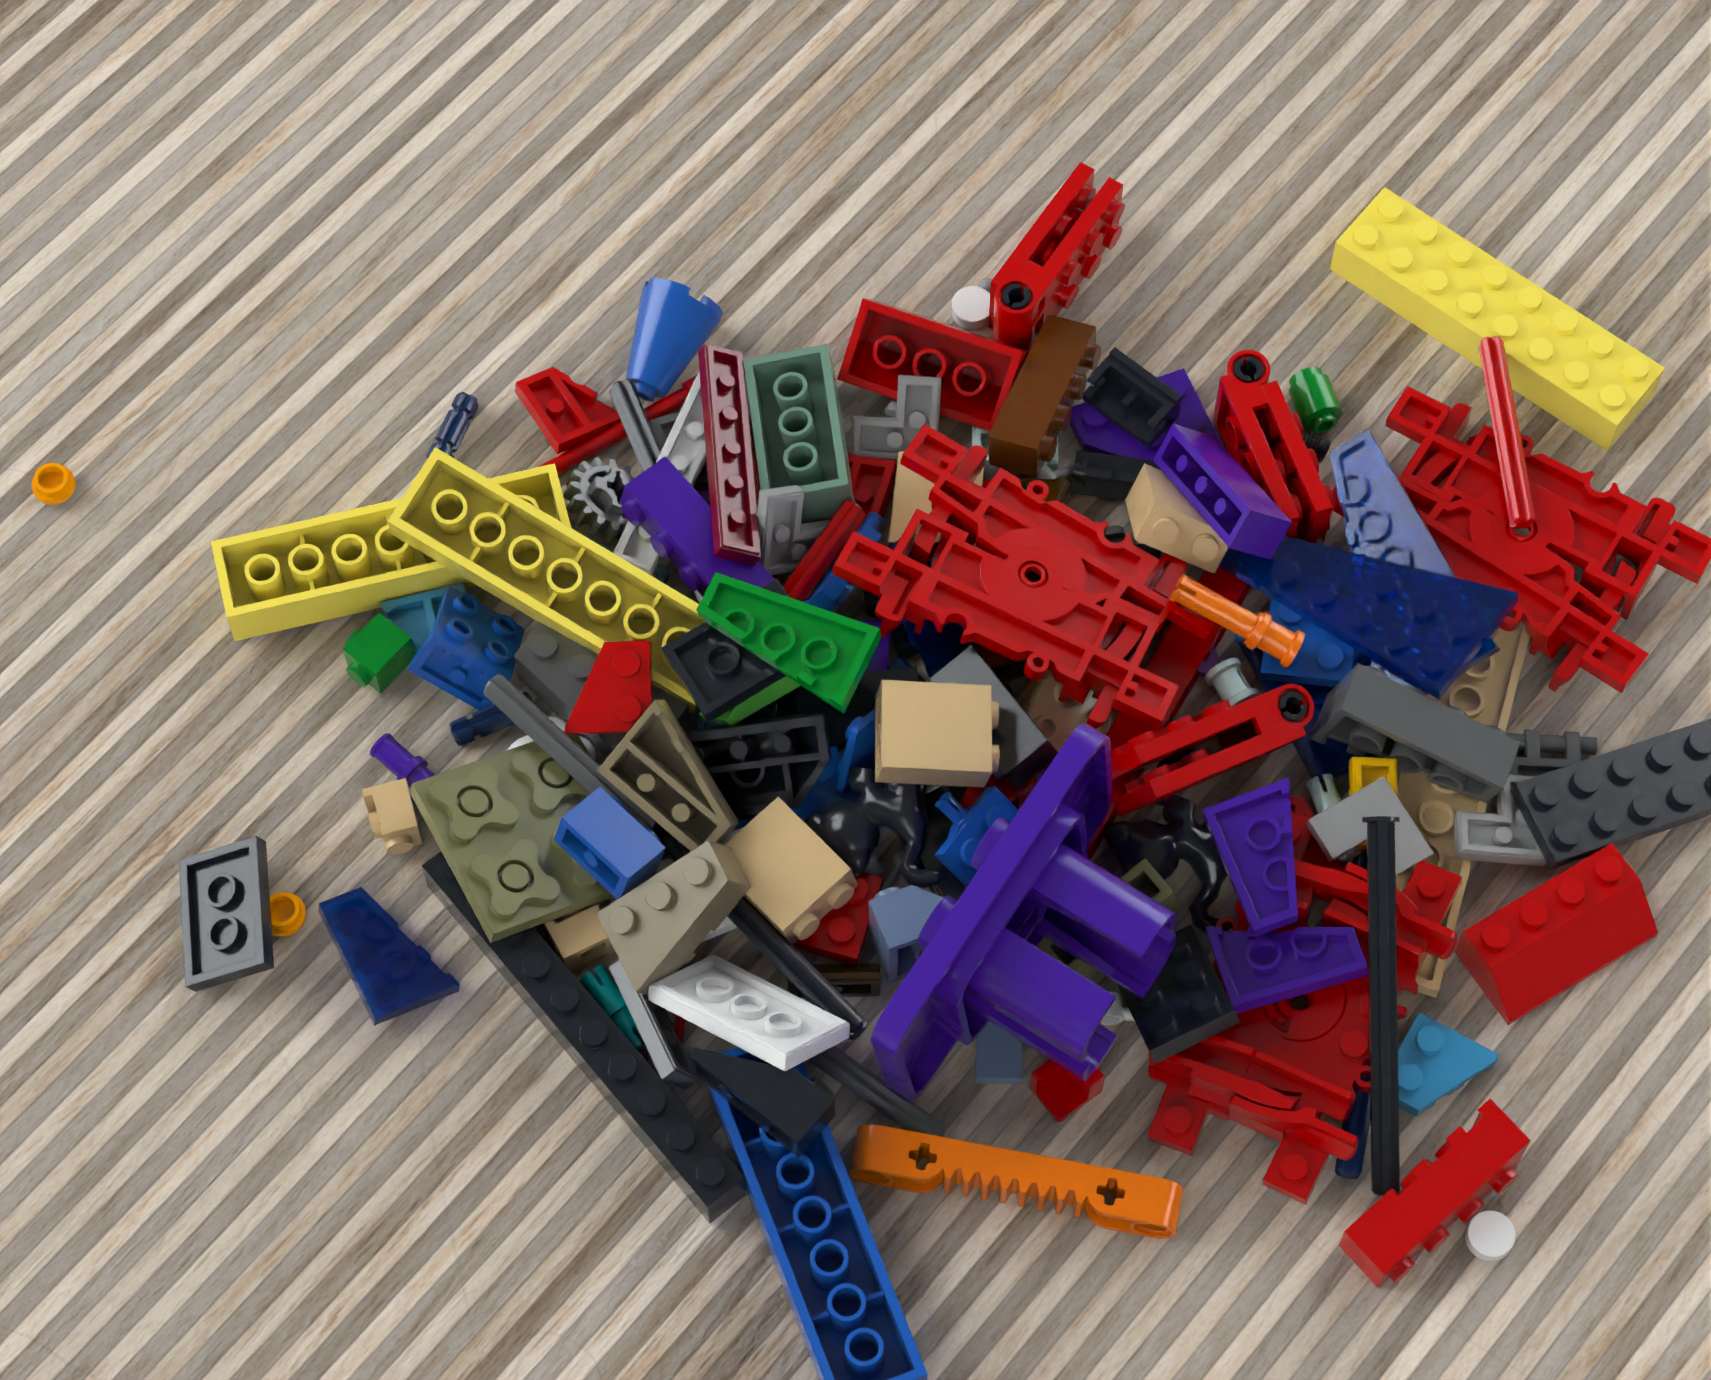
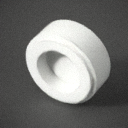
M968 286L957 291L953 296L951 307L954 321L959 326L970 330L986 326L989 323L990 293L977 286Z
M1497 1211L1478 1213L1470 1221L1465 1234L1466 1244L1471 1253L1481 1260L1490 1262L1504 1258L1510 1252L1516 1238L1512 1222L1504 1214Z

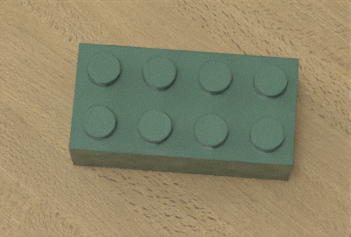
M828 344L743 360L761 490L797 485L805 490L801 523L833 517L846 500L855 503L836 374Z

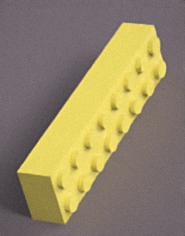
M1385 187L1335 242L1330 270L1482 369L1479 352L1481 339L1494 336L1501 337L1504 341L1512 389L1606 451L1611 448L1656 392L1665 367Z
M435 447L388 519L390 533L534 620L596 654H599L604 642L651 641L653 685L689 705V712L694 715L698 706L672 669L661 648L705 622L699 618L696 611L699 604Z
M555 463L488 478L571 528ZM402 498L211 541L226 618L235 641L382 608L380 602L463 583L464 588L477 585L390 533L387 521Z

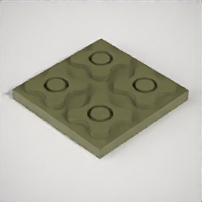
M578 734L568 735L589 755ZM535 741L412 783L410 794L490 943L614 897L554 841L562 816L591 793ZM654 872L652 875H650V876H649L646 880H644L643 882L647 881L648 879H650L651 877H653L654 875H656V872Z

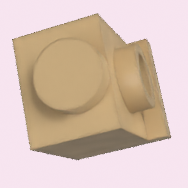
M406 778L361 789L374 839L383 837L388 854H403L410 851L413 846L423 844Z
M598 905L569 913L557 924H555L554 920L544 923L547 939L554 952L572 973L615 953L597 916V913L600 911Z

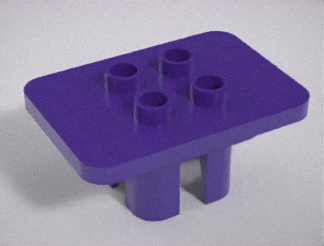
M1082 723L1072 732L1011 823L1000 817L991 825L980 841L971 860V866L978 870L958 901L947 895L938 903L920 932L918 945L925 949L885 1007L871 1037L886 1086L909 1101L915 1100L926 1088L956 1042L959 1040L965 1045H969L981 1033L988 1021L1083 1081H1086L1095 1072L1118 1038L1115 1033L1099 1024L1116 998L1108 991L1040 950L1037 944L1044 938L1142 999L1159 976L1174 948L1176 933L1171 931V928L1176 922V913L1088 859L1087 847L1105 820L1113 801L1110 738L1090 725Z

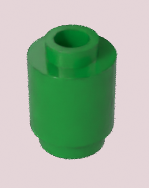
M1308 367L1296 372L1289 379L1291 386L1289 388V395L1296 413L1300 417L1303 428L1315 433H1324L1333 429L1341 418L1343 411L1329 377L1323 374L1318 367Z

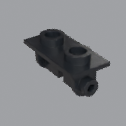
M1076 450L1071 493L1125 500L1144 463L1159 470L1161 469L1153 460Z

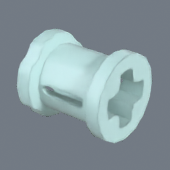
M1235 657L1217 664L1204 677L1207 685L1214 686L1223 701L1228 699L1231 707L1261 695L1257 688L1250 687L1240 671L1242 665L1239 659Z

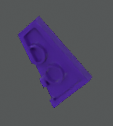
M1289 778L1204 808V820L1253 936L1256 937L1297 922L1298 908Z
M1206 927L1207 937L1226 994L1236 1014L1368 976V966L1354 927H1296L1294 931H1270L1256 937L1253 936L1250 927H1248L1247 931H1223L1222 927Z

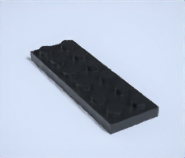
M1711 719L1515 783L1510 792L1550 870L1589 857L1611 843L1618 847L1710 816Z

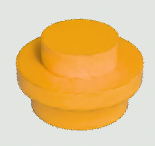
M47 463L37 469L32 479L31 487L35 497L40 502L48 505H57L67 501L73 495L76 481L73 473L67 467L58 463Z
M277 892L270 896L272 935L287 937L298 932L303 927L307 916L303 901L297 895L289 892Z

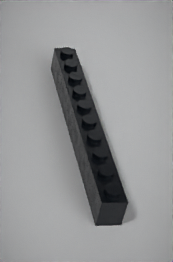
M439 852L424 863L422 869L429 889L709 1224L747 1195L746 1183L742 1173L666 1083L661 1080L660 1076L534 927L490 943L442 852Z

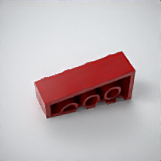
M1491 1098L1478 1109L1479 1114L1472 1128L1467 1133L1459 1126L1446 1138V1142L1435 1153L1434 1156L1437 1160L1433 1164L1428 1159H1423L1402 1180L1400 1186L1403 1189L1399 1193L1394 1189H1390L1344 1231L1339 1246L1377 1288L1389 1278L1394 1283L1400 1281L1416 1265L1412 1260L1413 1257L1424 1248L1429 1253L1436 1250L1450 1236V1233L1446 1230L1458 1219L1464 1224L1467 1223L1484 1207L1485 1204L1481 1199L1492 1189L1497 1194L1502 1193L1519 1176L1515 1169L1531 1140Z

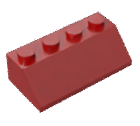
M863 298L837 380L897 400L898 375L942 377L939 414L991 431L1030 351L874 299Z
M1611 843L1464 930L1454 952L1507 1025H1510L1656 937L1658 930L1640 878L1614 844Z

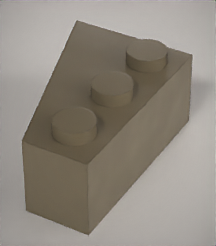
M665 699L654 700L597 769L603 777L690 851L708 840L722 844L739 823Z
M708 840L599 911L597 916L635 992L648 995L649 985L676 973L683 964L687 965L696 955L694 950L710 931H715L751 888V885L732 848Z

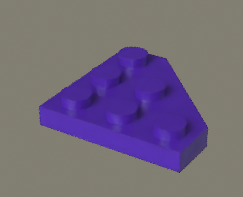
M1183 368L1157 377L1182 396L1179 416L1173 424L1212 435L1222 445L1185 369ZM1086 402L1072 406V416L1069 423L1082 451L1153 460L1171 428L1170 426L1148 449Z

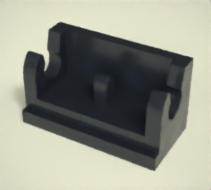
M1116 347L1109 352V355L1087 379L1091 385L1083 393L1082 400L1148 449L1179 416L1182 396Z

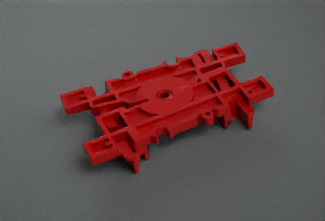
M1407 386L1387 416L1385 424L1386 427L1420 444L1401 476H1398L1391 486L1386 489L1350 467L1332 490L1335 498V509L1332 511L1368 533L1360 546L1361 551L1366 554L1364 571L1370 574L1387 556L1402 564L1400 571L1404 574H1407L1415 563L1419 574H1422L1428 566H1439L1444 571L1439 586H1453L1487 609L1500 610L1497 623L1502 630L1514 631L1518 628L1520 621L1523 622L1526 633L1533 637L1529 649L1530 654L1535 656L1540 651L1553 659L1564 644L1567 645L1565 652L1567 656L1553 673L1548 688L1555 692L1561 685L1571 680L1581 667L1622 693L1646 662L1649 653L1618 635L1613 630L1618 625L1621 617L1628 620L1641 593L1653 575L1657 564L1698 584L1711 562V538L1676 520L1669 524L1676 509L1673 504L1661 498H1652L1646 506L1620 493L1617 483H1612L1611 488L1606 492L1595 491L1590 485L1595 475L1593 471L1580 473L1542 453L1531 455L1534 443L1529 436L1524 434L1521 435L1535 520L1533 521V526L1527 528L1529 533L1520 536L1514 532L1509 522L1493 428L1484 424L1478 435L1469 437L1468 441L1464 443L1458 439L1468 424L1472 407L1463 403H1457L1451 410V407ZM1617 554L1631 560L1636 571L1621 560L1615 577H1613L1612 573ZM1568 562L1584 569L1580 583L1574 580V567Z
M924 424L902 454L900 464L934 483L928 500L932 502V511L927 514L916 509L894 550L853 531L834 564L832 574L881 597L876 606L875 614L878 618L882 619L880 632L881 636L885 639L888 633L900 625L903 618L916 624L914 632L921 634L928 620L934 622L939 633L942 632L945 624L955 622L964 629L960 640L962 644L975 642L1013 661L1027 660L1024 673L1030 680L1039 681L1045 677L1047 670H1050L1055 681L1063 684L1058 698L1060 702L1064 703L1066 698L1069 697L1083 704L1091 687L1095 688L1092 697L1097 699V702L1086 722L1091 727L1097 729L1106 722L1112 708L1151 727L1159 729L1179 686L1139 667L1149 650L1155 633L1159 632L1166 619L1206 641L1217 624L1178 602L1170 600L1173 590L1178 588L1176 587L1177 582L1187 569V562L1167 553H1164L1158 559L1133 545L1129 534L1125 535L1122 542H1109L1104 536L1109 524L1108 522L1095 523L1057 500L1046 502L1049 488L1043 481H1031L1028 484L1027 490L1022 488L1019 478L999 468L992 479L984 481L979 486L974 481L983 469L988 450L975 445L967 452L968 449ZM935 550L931 566L928 567L926 564L929 556ZM1025 573H1036L1040 576V580L1031 582L1025 577ZM1124 627L1123 631H1122V632L1120 633V635L1117 637V635H1118L1119 631L1121 630V628Z
M1291 812L1298 921L1272 931H1294L1296 927H1310L1308 922L1314 898L1329 902V907L1325 908L1322 914V927H1354L1368 966V976L1303 994L1309 1001L1308 1005L1303 1009L1294 1008L1291 1005L1292 998L1237 1013L1241 1023L1156 1064L1149 1052V1077L1167 1085L1147 1136L1148 1141L1193 1156L1208 1114L1237 1122L1280 1142L1263 1178V1185L1306 1205L1329 1159V1154L1348 1161L1353 1158L1358 1148V1138L1355 1135L1320 1120L1321 1114L1323 1113L1346 1123L1356 1103L1354 1086L1362 1093H1370V1081L1364 1082L1361 1080L1365 1076L1370 1078V1066H1368L1370 1064L1367 870L1348 862L1344 872L1304 861L1313 835L1305 825L1311 818ZM1424 860L1417 863L1403 893L1396 888L1397 993L1408 991L1413 995H1417L1418 984L1416 977L1427 953L1440 959H1447L1452 955L1458 940L1457 933L1442 926V923L1461 886L1462 877ZM1237 900L1235 905V914L1238 922L1231 916H1223L1217 921L1216 927H1222V929L1231 928V931H1247L1250 926L1239 900ZM1214 960L1212 967L1224 988L1216 961ZM1398 1005V1020L1407 1016V1008Z

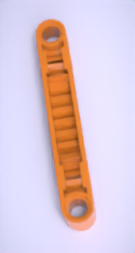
M863 1124L857 1128L848 1171L849 1175L858 1181L914 1193H929L937 1189L941 1184H943L944 1193H950L955 1183L961 1185L962 1194L965 1197H968L974 1187H979L981 1200H987L991 1192L995 1190L998 1191L1000 1203L1005 1204L1011 1194H1016L1018 1206L1024 1207L1028 1199L1032 1197L1035 1198L1037 1210L1039 1211L1044 1209L1048 1201H1053L1056 1214H1061L1066 1205L1069 1204L1072 1205L1074 1217L1080 1218L1085 1210L1087 1217L1095 1225L1104 1229L1159 1239L1172 1238L1176 1235L1184 1190L1180 1184L1160 1177L876 1124ZM920 1158L929 1159L925 1170L916 1168ZM1105 1193L1115 1194L1113 1205L1104 1204Z

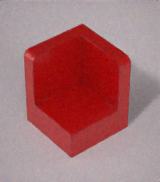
M1049 1059L1031 1073L1029 1089L1055 1121L1061 1122L1102 1092L1105 1076L1097 1068L1086 1081H1083Z

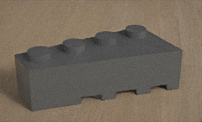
M538 622L514 655L518 678L557 716L561 715L568 721L598 654ZM653 685V702L654 700L665 699L683 730L688 731L691 728L689 705ZM627 733L578 735L590 741L593 747L606 760Z
M1359 663L1327 694L1310 737L1311 740L1326 744L1328 737L1348 744L1346 752L1358 757H1364L1366 753H1371L1384 758L1397 759V771L1405 774L1407 772L1420 773L1422 771L1429 773L1430 783L1485 803L1504 789L1520 742L1508 737L1504 730L1475 721L1467 717V714L1460 708L1450 705L1445 706L1428 698L1421 689L1413 686H1404L1386 677V674L1380 669L1372 666H1363Z

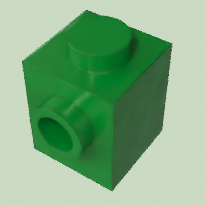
M380 613L363 629L358 628L349 636L343 648L348 666L346 668L348 675L360 686L366 687L369 684L380 694L407 668L416 654L412 638Z

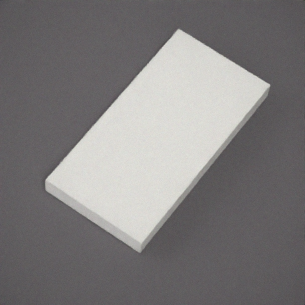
M714 954L649 985V1001L783 1071H787L849 1038L850 1023Z

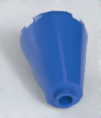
M650 278L649 283L646 281L641 292L626 380L628 379L633 383L640 399L653 402L655 397L664 398L696 356L702 345L719 325L723 311L712 299L703 294L701 300L698 301L688 295L690 287L668 279Z

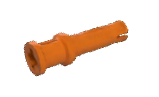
M1184 574L1176 584L1177 590H1173L1170 596L1171 601H1176L1243 637V643L1246 644L1247 648L1254 650L1257 647L1279 659V665L1284 668L1291 664L1305 638L1304 632L1300 630L1293 632L1272 621V615L1269 613L1259 612L1256 615L1189 579Z

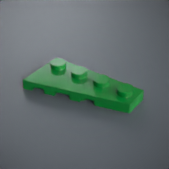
M715 572L696 609L700 619L843 714L882 637L880 629L872 625Z

